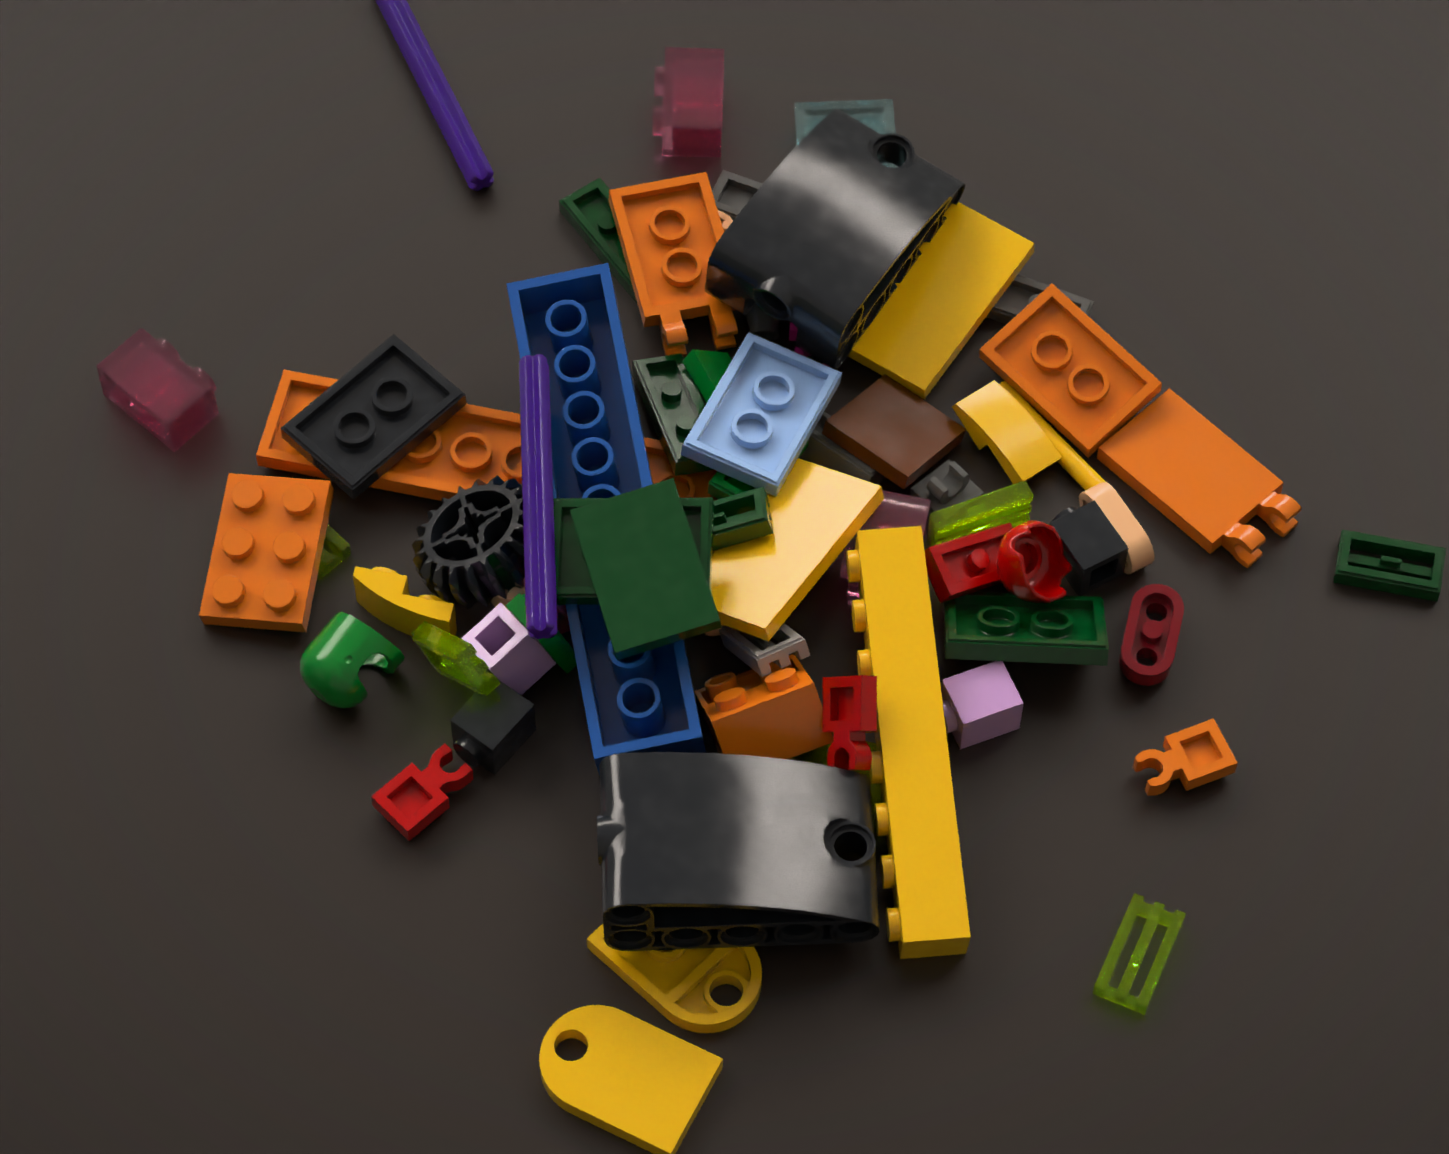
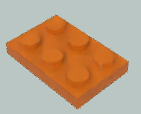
M1053 283L979 349V358L1012 386L1088 458L1098 450L1099 446L1113 436L1161 391L1162 383Z
M228 474L199 617L203 624L307 632L334 494L331 481Z

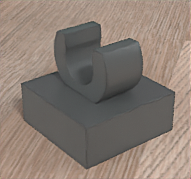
M949 459L910 489V500L944 532L948 531L982 505L984 492L970 480V475L955 461L951 462Z

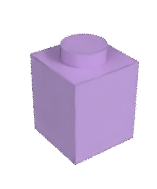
M501 602L461 638L497 679L520 695L524 694L556 664L537 640L530 638L528 630Z
M994 661L942 680L941 693L946 734L953 733L960 749L1020 728L1024 703L1003 661Z

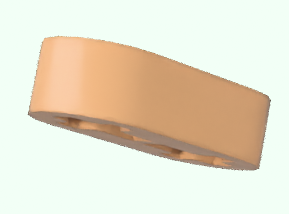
M1102 482L1081 492L1079 495L1080 507L1095 500L1128 546L1124 573L1132 574L1152 564L1154 561V550L1150 539L1117 491L1109 483Z

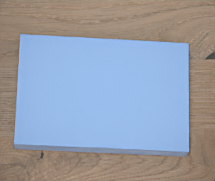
M748 332L685 439L681 455L752 487H764L766 493L776 497L837 390L842 372Z

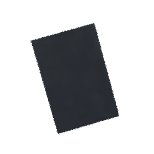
M393 334L280 428L281 434L286 442L354 500L467 404L466 394Z

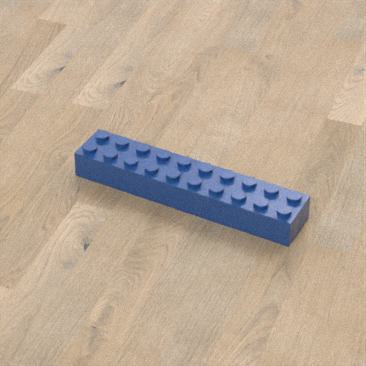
M609 263L507 283L520 359L525 355L534 356L542 354L547 358V364L549 365L553 498H610L652 485L653 480ZM566 604L592 751L598 773L600 762L605 757L613 754L645 752L706 753L684 640L617 660L600 605Z

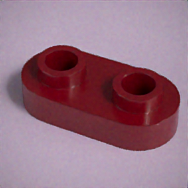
M1163 584L1146 585L1134 594L1131 601L1119 656V666L1126 678L1139 685L1150 686L1158 684L1168 677L1172 669L1184 615V602L1178 592ZM1156 613L1164 619L1161 621L1151 620L1147 615ZM1141 658L1150 659L1154 663V665L1145 666L1138 663L1137 660Z

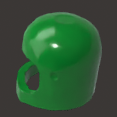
M337 612L302 654L300 674L305 685L320 700L336 708H351L362 703L368 694L358 677L361 666H374L385 673L391 674L403 663L405 657L400 649L362 621L350 614Z

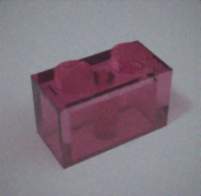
M665 47V67H655L654 96L663 97V106H653V136H662V156L721 157L724 49Z
M140 328L96 366L103 394L173 452L178 450L219 414L215 397L216 385L211 377L199 367L194 369L189 367L180 359L176 349L163 338L156 340L143 328Z

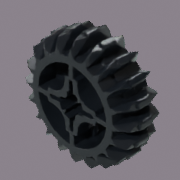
M497 475L488 484L478 478L469 489L459 486L458 493L450 499L441 497L442 506L438 510L427 511L429 522L416 528L419 538L412 543V548L415 552L413 562L416 565V571L431 593H434L437 597L448 603H454V605L461 603L466 609H469L477 601L487 607L493 597L500 595L507 599L510 589L515 586L524 587L522 484H519L515 478L504 482Z

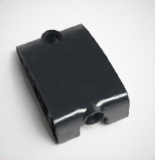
M836 108L818 123L787 155L720 237L708 261L705 292L743 315H747L757 304L769 316L777 320L790 321L797 327L796 347L831 368L837 369L848 357L854 346L896 290L897 286L895 283H901L922 254L919 250L924 242L930 243L947 219L944 216L951 204H958L966 184L916 155L912 143L905 136L897 133L882 135ZM882 163H892L897 167L890 168L882 165Z
M619 753L605 757L600 762V815H597L598 863L602 870V917L604 939L607 946L620 951L835 944L864 942L873 939L879 934L880 922L875 858L876 841L874 838L871 781L865 774L796 760L718 753ZM845 852H856L862 858L855 861H846L840 858L839 855Z

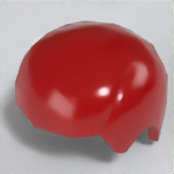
M1029 520L1012 528L1004 536L998 549L996 562L997 574L1009 594L1032 603H1051L1063 598L1067 592L1064 588L1060 587L1064 576L1072 570V565L1063 555V542L1055 527L1035 520Z

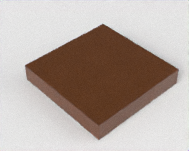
M884 374L825 421L822 434L902 489H905L963 441L966 428Z

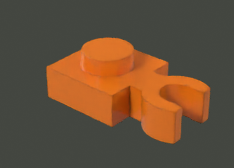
M1213 718L1165 736L1163 742L1165 752L1148 749L1138 753L1134 759L1133 769L1135 772H1139L1146 768H1153L1159 772L1160 775L1158 777L1147 780L1145 787L1147 796H1156L1165 792L1169 788L1171 781L1180 778L1185 790L1188 791L1233 774L1236 771L1238 762Z

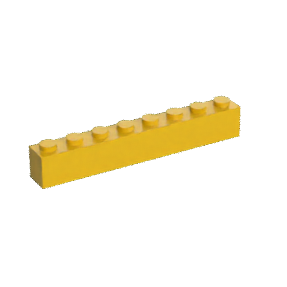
M922 526L857 531L855 550L846 551V566L849 583L858 582L860 599L852 600L854 632H864L865 649L857 650L858 675L877 676V731H874L877 751H871L872 764L869 775L871 784H881L883 803H874V819L877 836H886L888 855H880V874L883 889L892 888L894 908H886L888 941H898L900 959L966 954L971 935Z

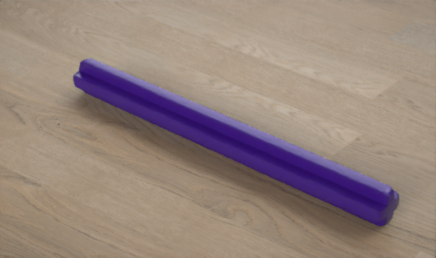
M375 0L469 188L479 191L483 187H490L494 182V171L407 0Z
M542 354L534 356L525 355L519 361L526 629L530 638L536 640L552 638L558 632L550 379L547 358Z

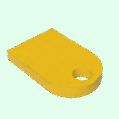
M603 924L587 938V948L666 1019L684 1030L696 1033H716L730 1029L742 1022L752 1012L759 999L762 967L754 947L620 951L607 946L605 943ZM729 984L738 988L742 997L734 1005L722 1006L711 998L712 990L719 985Z
M605 1005L583 1006L561 1016L545 1034L539 1054L542 1083L548 1095L559 1107L653 1154H676L723 1068V1058L629 1013ZM571 1038L578 1039L587 1046L585 1055L575 1061H566L555 1052L559 1043Z

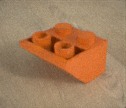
M794 654L788 655L791 665L780 668L774 662L769 663L772 673L761 677L753 669L738 675L728 672L710 678L705 682L704 688L694 691L719 754L790 759L834 741L832 733L822 732L823 707L813 680Z

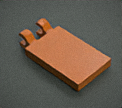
M707 172L609 190L608 201L644 327L659 325L665 356L682 353V356L686 357L687 351L684 344H688V336L682 320L707 315L716 351L736 347L734 334H738V329L732 313L735 309L705 292L708 261L716 243L724 233Z
M1170 388L1098 447L1097 459L1209 554L1222 545L1241 565L1249 568L1263 555L1259 547L1266 541V538L1255 527L1245 525L1255 515H1258L1281 537H1285L1298 525V521L1293 517L1301 511L1302 507L1292 497L1281 494L1284 482Z

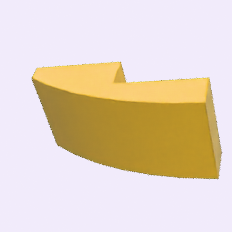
M995 380L952 406L978 449L989 446L1015 488L1062 458L1032 416Z
M355 566L353 580L356 599L363 608L398 631L433 644L452 648L457 632L454 603L445 602L434 595L410 596L407 576L400 575L392 569L385 567L368 569Z

